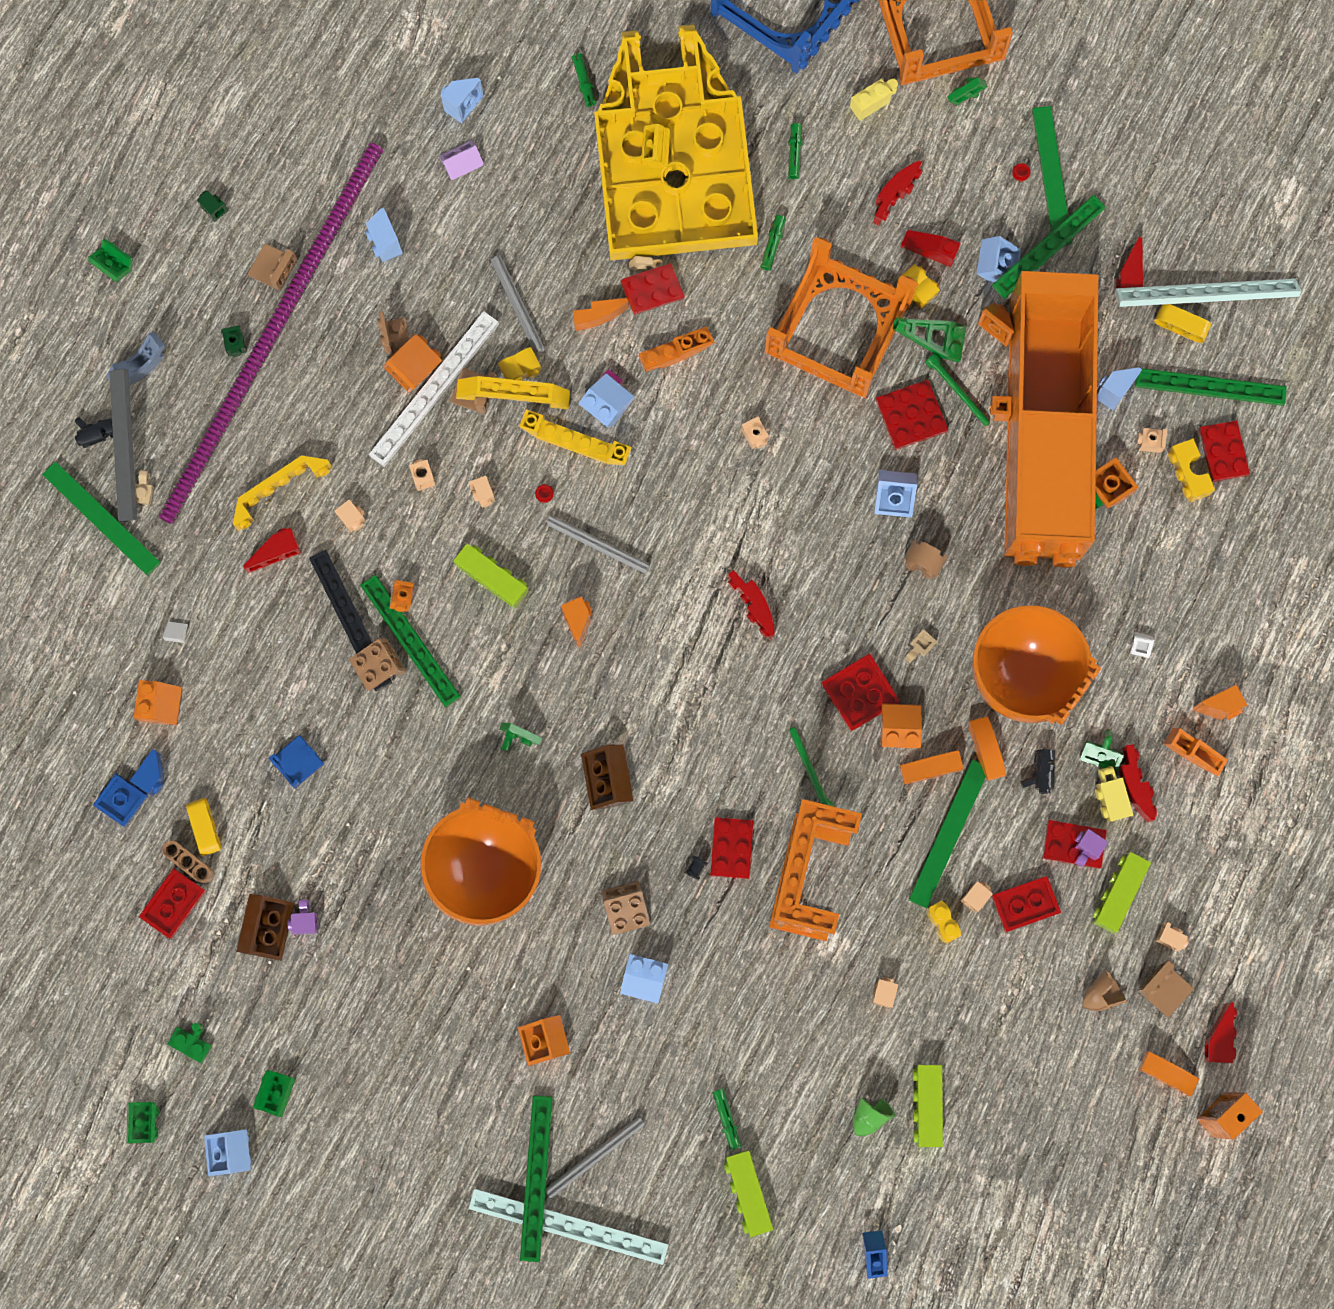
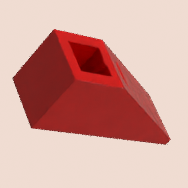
M1233 1002L1225 1004L1205 1040L1204 1062L1233 1063V1060L1236 1059V1048L1233 1045L1234 1039L1237 1036V1030L1234 1027L1237 1009L1234 1007Z

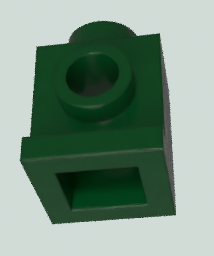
M208 190L202 192L197 199L200 207L214 222L229 211L225 203L216 194L212 195Z
M239 325L221 329L225 351L228 356L237 357L247 352L244 334Z

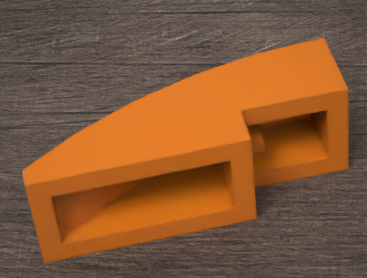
M628 299L591 301V309L573 310L575 331L599 326L619 316L629 308Z
M988 716L969 721L968 730L975 744L974 750L987 781L1005 777L1006 771Z
M1172 728L1164 742V745L1215 776L1220 775L1228 759L1203 741L1193 738L1181 728Z
M959 750L900 765L904 785L942 777L943 775L960 772L964 769Z
M1150 1051L1145 1052L1137 1069L1189 1097L1192 1096L1199 1081V1078Z

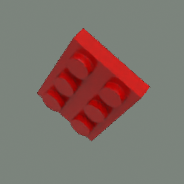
M671 263L623 278L620 281L634 315L685 298Z
M1237 421L1199 428L1212 482L1245 477L1250 474Z
M715 817L710 876L749 879L753 820Z
M1048 820L1042 859L1077 865L1075 861L1081 854V851L1075 848L1077 844L1075 839L1081 831L1084 833V831L1089 829L1106 840L1107 830ZM1104 850L1096 860L1089 857L1084 866L1101 869Z
M173 868L138 917L172 940L206 890Z
M1048 876L991 896L1005 933L1061 913Z

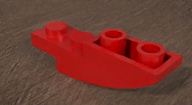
M919 160L905 167L883 187L876 199L875 205L879 206V209L875 214L874 224L880 226L882 221L886 222L891 213L889 211L890 207L895 206L899 198L904 199L906 194L910 195L914 188V180H918L923 172L921 169L922 161Z
M734 570L728 574L727 579L729 581L727 583L734 591L738 590L741 594V600L746 605L750 604L746 610L748 613L746 615L751 623H756L760 627L759 632L765 638L768 637L772 640L775 635L774 623L765 597L752 579L746 584Z
M1134 744L1126 745L1122 748L1125 765L1120 766L1118 769L1120 778H1123L1128 798L1134 808L1147 823L1156 820L1155 817H1157V808L1152 803V798L1154 797L1153 788L1149 786V781L1141 782L1142 770L1138 768L1137 760H1139L1138 750L1134 748Z

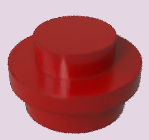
M1024 163L1015 165L1012 170L1013 178L1020 182L1026 181L1031 174L1030 168Z
M547 484L538 486L535 491L536 499L541 503L550 502L554 497L553 488Z

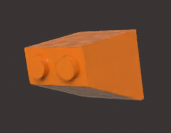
M416 333L383 365V368L408 393L413 391L442 361L440 358L441 354L436 349H431L427 345V340L422 335L418 336Z

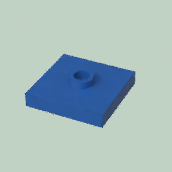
M115 774L93 806L123 827H126L148 795L120 775Z

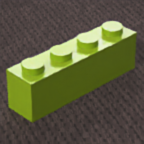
M467 543L453 560L455 566L513 609H516L529 592L526 587L527 583L521 578L515 579L511 576L512 572L504 566L500 568L496 565L497 561L489 555L485 557L481 554L482 550L474 544L470 546Z
M1128 852L1126 855L1122 854L1117 864L1120 867L1117 873L1113 872L1109 880L1111 885L1108 890L1105 889L1101 896L1103 902L1100 907H1096L1092 915L1094 918L1093 924L1113 934L1118 933L1151 865V862L1132 852Z
M916 1065V1069L912 1071L913 1081H916V1089H913V1101L916 1102V1110H913V1122H916V1130H913V1142L917 1143V1147H943L942 1065Z
M749 1150L727 1156V1161L723 1162L726 1174L731 1173L733 1181L729 1182L732 1193H737L739 1199L735 1203L738 1213H743L745 1221L741 1222L744 1233H749L751 1238L773 1231Z

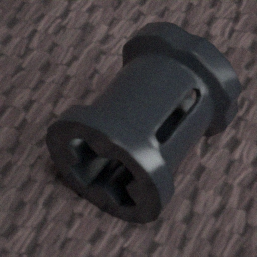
M692 855V861L684 873L699 881V876L704 866H707L708 863Z

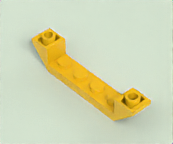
M475 376L457 380L456 399L475 400L476 397L548 403L550 408L569 409L570 390L552 383Z
M527 409L519 425L521 429L539 440L606 464L625 465L632 447L616 441L610 444L544 420V415Z
M301 455L238 497L233 525L238 531L247 529L254 519L246 508L255 506L261 498L270 496L276 488L288 484L295 475L303 474L307 467L311 469L316 478L326 476L330 469H332L330 462L327 459Z

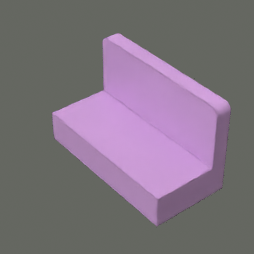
M472 140L439 156L451 180L484 165L478 149Z

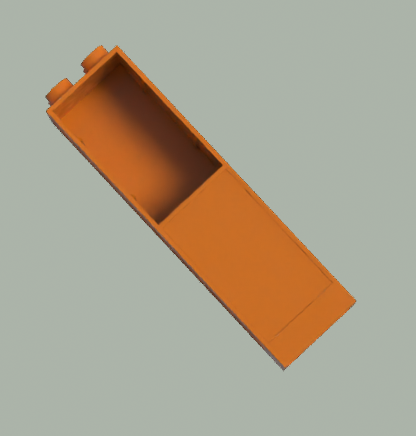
M1022 271L1010 297V319L1014 328V334L1009 343L1008 396L1012 397L1011 416L1007 422L1004 557H1014V563L1020 566L1038 564V558L1053 559L1054 567L1070 568L1076 566V560H1081L1095 542L1098 275Z

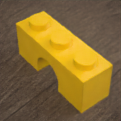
M1194 439L1172 446L1168 451V458L1171 464L1175 466V475L1183 485L1182 491L1185 498H1188L1189 502H1193L1210 496L1215 491L1209 474L1196 475L1190 469V463L1197 461L1201 456Z

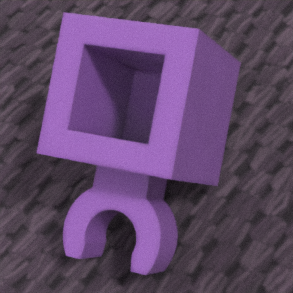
M1089 829L1084 831V833L1081 831L1075 839L1077 842L1075 848L1081 851L1075 863L1082 867L1089 857L1093 860L1098 859L1108 841Z
M299 900L300 914H291V919H288V930L293 935L318 934V914L309 913V900Z

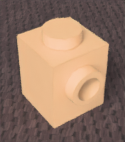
M350 500L335 510L336 515L350 532L358 531L363 527V523L366 522L363 517L365 515L364 511L359 505L355 507Z

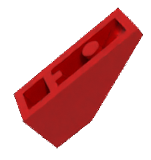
M907 230L900 247L952 267L961 243L945 236Z
M1138 237L1120 274L1115 278V290L1118 288L1143 287L1142 237Z
M282 528L276 534H273L243 565L247 573L300 554L301 550L292 529Z

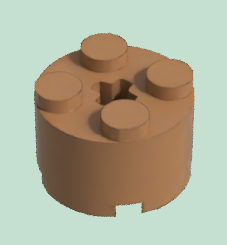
M914 539L903 561L907 569L914 572L917 569L922 572L923 577L932 580L933 577H938L948 556L944 554L942 557L939 555L941 551L922 541L920 544H917V540Z

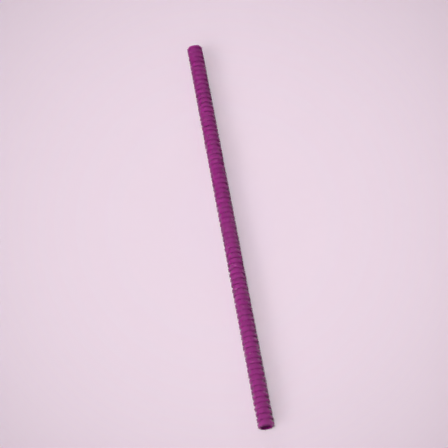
M369 143L365 149L366 152L360 158L361 162L357 163L358 167H355V171L352 172V176L349 178L350 181H347V186H344V191L338 197L339 200L335 202L334 210H331V215L327 216L328 220H325V225H322V229L319 231L320 234H317V239H314V244L308 250L309 254L305 255L306 259L304 258L303 263L300 264L301 268L297 269L298 273H295V278H292V283H289V288L286 289L287 293L283 294L284 298L280 299L281 303H278V308H275L276 312L272 314L273 317L266 324L265 332H262V337L258 338L259 342H256V347H253V352H250V357L247 358L248 362L244 363L245 367L241 368L242 372H239V377H236V382H233V387L230 388L231 392L227 393L228 397L224 398L225 402H222V407H219V412H216L217 416L213 418L214 422L210 423L211 427L207 428L208 432H205V437H202V442H199V447L196 448L197 452H194V457L190 458L191 462L187 464L188 468L184 469L185 473H182V478L178 479L180 482L176 483V488H173L174 492L170 494L171 498L167 499L168 503H165V508L161 509L162 513H159L158 516L163 521L174 524V518L176 519L177 513H180L179 509L183 508L182 504L186 503L185 499L189 497L188 493L192 492L191 488L195 487L193 484L197 483V478H200L199 474L203 472L202 468L206 467L205 463L209 462L208 458H211V453H214V448H217V443L220 442L219 438H222V433L226 432L225 428H228V422L232 421L231 417L235 416L236 408H239V403L243 402L242 398L246 396L245 392L249 391L250 383H253V378L257 377L256 373H259V368H262V363H265V358L268 357L267 353L271 352L270 348L274 347L273 343H276V338H279V333L282 332L281 329L285 327L284 323L288 322L287 318L291 317L290 313H293L292 309L296 308L295 304H298V299H301V294L307 288L306 284L310 283L309 279L313 278L312 274H315V270L318 269L317 265H320V260H323V255H326V250L329 249L328 245L332 244L331 240L335 239L334 236L340 230L339 226H342V221H345V216H348V212L351 210L350 207L354 205L353 202L359 196L358 192L362 191L361 188L367 182L366 178L370 177L369 173H372V168H375V164L378 162L377 159H380V154H383V150L379 145Z

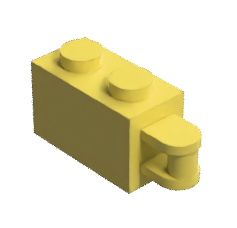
M880 79L851 97L850 108L860 121L890 103L891 96L897 91V80L890 79L884 82Z
M1112 766L1099 769L1098 773L1101 783L1096 784L1095 794L1102 804L1100 811L1103 819L1111 822L1133 816L1123 778H1116ZM1110 775L1111 781H1106L1105 776Z

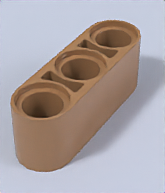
M167 841L163 845L162 852L165 857L196 881L201 883L212 881L214 877L212 868L183 845L175 841ZM176 845L177 852L174 855H170L169 849ZM191 857L192 864L189 867H185V859ZM202 869H206L207 876L201 879L199 873Z

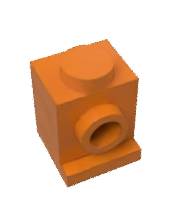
M992 396L990 414L993 415V421L1008 422L1011 416L1012 397Z
M394 581L390 597L391 609H395L398 612L409 611L414 583Z

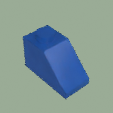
M152 749L130 780V782L151 796L161 791L163 788L162 783L164 782L161 754Z
M883 1231L862 1233L867 1278L888 1276L887 1251Z

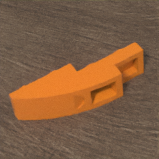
M706 326L675 337L669 343L641 352L638 357L645 372L659 367L663 369L701 352L713 345L715 341Z

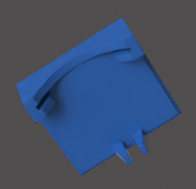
M300 734L281 751L268 758L294 789L325 764Z

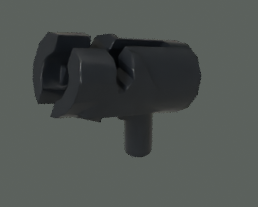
M80 417L74 421L81 428L75 436L78 446L87 448L102 441L104 442L107 440V435L111 439L113 438L112 417L99 420L96 424L88 425Z
M1039 749L1036 751L1033 765L1035 766V772H1033L1032 777L1020 781L1022 788L1035 784V789L1039 790L1040 794H1050L1051 790H1054L1055 766L1050 765L1048 762L1055 760V750Z

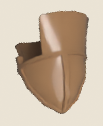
M1105 969L1087 989L1082 1007L1090 1011H1103L1126 1003L1127 1000L1113 976Z

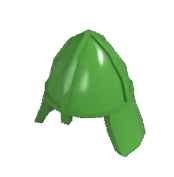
M861 1098L859 1105L854 1109V1133L856 1136L873 1134L886 1122L895 1117L894 1109L884 1099H880L872 1107L864 1098Z

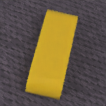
M1171 304L1161 305L1154 319L1157 325L1198 343L1205 341L1212 325L1206 319Z
M206 797L186 803V809L201 856L221 851L220 839Z

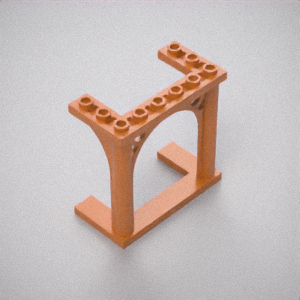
M878 0L899 66L900 86L1005 60L1013 32L1011 27L996 30L987 0H967L972 8L985 50L922 65L924 58L923 50L911 52L902 22V10L907 0Z
M815 237L811 246L809 266L777 330L769 328L766 335L764 353L866 399L872 379L896 332L893 331L894 320L897 316L903 318L906 309H910L918 283L913 278L902 275L898 280L896 288L890 283L878 281L875 276H867L855 267L850 268L839 260L830 259L832 244L825 238ZM825 273L833 276V283L828 284L825 282L823 277ZM840 278L845 280V282L841 283L837 279ZM818 279L822 285V287L820 288L816 287L819 284V282H817ZM832 288H847L860 293L871 303L877 316V331L860 367L856 366L852 378L787 349L808 304L815 296ZM870 293H873L874 295L878 296L874 298L870 295ZM881 299H887L890 301V304L886 307H879L877 302ZM889 311L888 314L885 313V318L881 316V312L884 313Z
M804 799L801 800L799 813H795L769 928L825 942L827 941L828 934H835L839 914L799 904L814 838L849 846L851 833L858 834L862 813Z

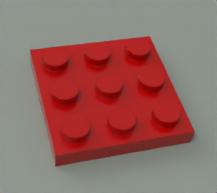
M929 380L890 392L875 399L895 450L948 432V427Z
M871 654L864 656L821 682L823 689L850 732L881 715L882 704L900 703V700Z

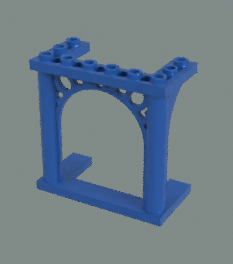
M711 0V15L715 18L718 15L724 17L792 65L791 70L798 74L801 69L804 70L807 67L811 56L814 57L818 53L819 46L828 41L831 31L839 27L843 16H848L852 9L851 6L854 3L857 4L860 0H841L839 3H830L829 0H824V9L818 21L807 30L794 34H784L769 29L731 3V0ZM829 8H833L831 13L827 11ZM790 39L791 46L789 45V42H786L785 40Z

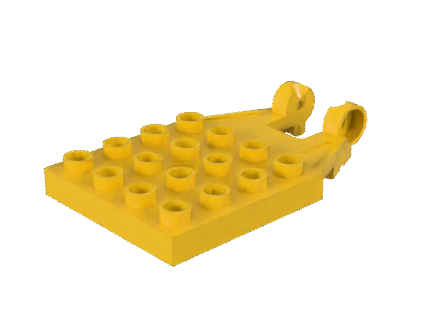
M694 24L678 26L683 67L644 71L642 67L640 53L641 35H639L638 30L622 31V43L617 54V62L613 66L608 80L607 92L598 111L594 112L610 261L630 259L635 256L649 257L757 245L758 233L741 96L737 97L734 90H730L720 75L719 66L712 55L707 52L704 42L697 31H695ZM660 124L670 129L667 167L651 168L641 163L644 126ZM673 170L681 171L688 179L679 188L671 187L663 180L668 172Z

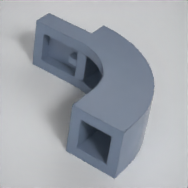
M155 332L148 333L141 348L133 356L122 362L112 364L109 371L128 369L130 386L149 374L164 357L162 350L165 344ZM108 371L106 377L110 381V375Z

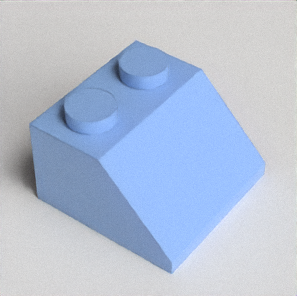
M479 78L451 81L441 91L444 111L460 123L466 119L484 97Z
M381 208L366 223L368 230L365 233L369 242L372 240L375 246L372 249L375 256H380L382 262L403 253L385 209Z
M1001 236L982 239L977 275L987 281L996 282L1020 260L1021 249Z
M1139 367L1113 371L1109 377L1105 375L1097 387V400L1114 411L1142 369Z
M605 374L589 388L578 404L606 427H613L635 396L608 374Z
M879 470L874 514L912 517L917 489V473Z
M630 954L620 994L659 1003L668 964Z
M247 1129L204 1136L208 1176L251 1170Z

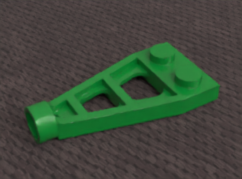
M899 316L895 318L893 331L899 332L930 352L936 353L940 358L957 363L961 361L966 332L965 325L952 321L905 319ZM916 326L926 328L925 339L914 334ZM933 330H943L945 332L943 346H939L931 340Z

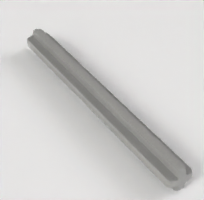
M494 256L491 259V263L534 353L540 354L545 348L501 256Z
M551 515L547 521L548 526L643 573H647L650 568L649 563Z
M641 1117L634 1119L547 1187L546 1194L548 1197H554L642 1128L645 1123Z

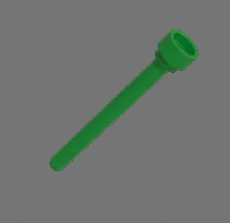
M936 353L925 361L928 368H932L940 374L984 426L990 425V420L941 365V358Z
M790 727L789 732L820 801L819 803L835 807L833 802L825 796L796 727Z

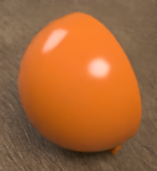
M1031 605L1014 607L994 617L980 633L972 657L974 681L986 703L1004 717L1024 723L1049 721L1051 724L1057 722L1062 725L1070 714L1068 711L1074 709L1092 683L1089 679L1094 680L1101 667L1095 664L1097 660L1091 656L1090 648L1084 635L1070 619L1055 610Z
M467 797L465 803L461 802L459 809L443 817L427 836L421 854V877L429 898L445 915L468 925H492L502 922L519 912L528 903L537 888L541 873V855L534 837L536 829L533 828L535 821L521 817L519 821L516 814L499 810V808L484 803L483 807L479 806L480 801Z

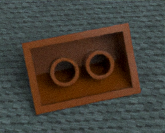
M624 744L605 745L581 754L591 810L620 806L634 801Z
M249 894L236 952L282 961L288 934V919H291L294 902Z

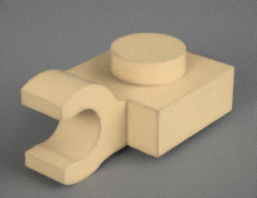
M635 256L628 263L629 270L642 273L657 268L656 265L662 264V260Z
M139 471V484H135L136 504L151 505L154 487L149 485L150 473L148 471Z
M923 629L910 643L913 649L904 659L911 663L919 653L925 657L937 644V641Z

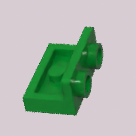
M105 238L102 240L101 248L88 256V262L115 282H118L132 271V258Z
M266 1070L261 1079V1085L255 1097L253 1109L283 1117L295 1078L279 1072Z
M128 1102L126 1143H155V1139L158 1138V1127L155 1126V1119L159 1116V1107L156 1106V1102Z

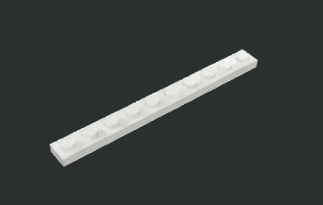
M483 311L369 453L372 459L383 467L388 464L462 369L499 325L497 320Z

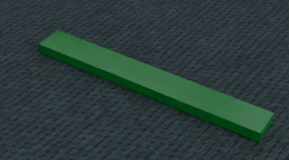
M1051 106L1033 108L1032 115L1050 231L1052 232L1068 218L1052 110ZM1072 239L1066 245H1071Z
M1093 194L993 283L992 287L1004 299L1014 291L1022 271L1036 272L1106 209L1104 204Z
M1141 368L1142 370L1135 379L1134 386L1143 389L1279 406L1285 405L1287 386Z
M56 461L42 474L147 576L161 564L155 556Z
M376 574L360 584L444 707L447 708L460 699L461 696L404 614L390 608L391 596Z
M971 760L908 900L925 909L929 905L986 778L979 762Z
M533 1095L520 1249V1261L540 1262L553 1101L551 1096Z

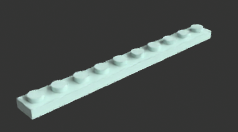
M1296 279L1118 288L1115 291V297L1119 307L1299 297L1301 289Z
M474 1189L469 1206L470 1210L523 1224L524 1202ZM544 1208L543 1231L661 1265L664 1264L669 1244Z

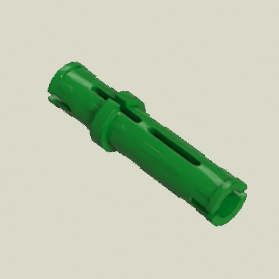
M576 53L578 59L575 54L571 58L580 83L579 90L583 94L585 106L592 107L590 101L593 106L597 103L593 93L594 87L590 83L583 54Z
M799 123L791 124L790 139L788 140V145L790 146L788 178L792 180L799 179L800 149L803 145V140H801L802 125Z
M775 215L772 229L769 230V240L760 268L763 270H772L778 244L783 237L782 231L786 221L784 216Z
M724 1088L713 1091L712 1094L723 1126L722 1133H725L729 1151L741 1148L742 1145L736 1131L738 1127L734 1124Z

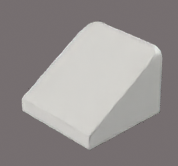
M168 621L163 639L184 643L188 624Z
M1134 632L1130 654L1149 658L1154 637Z

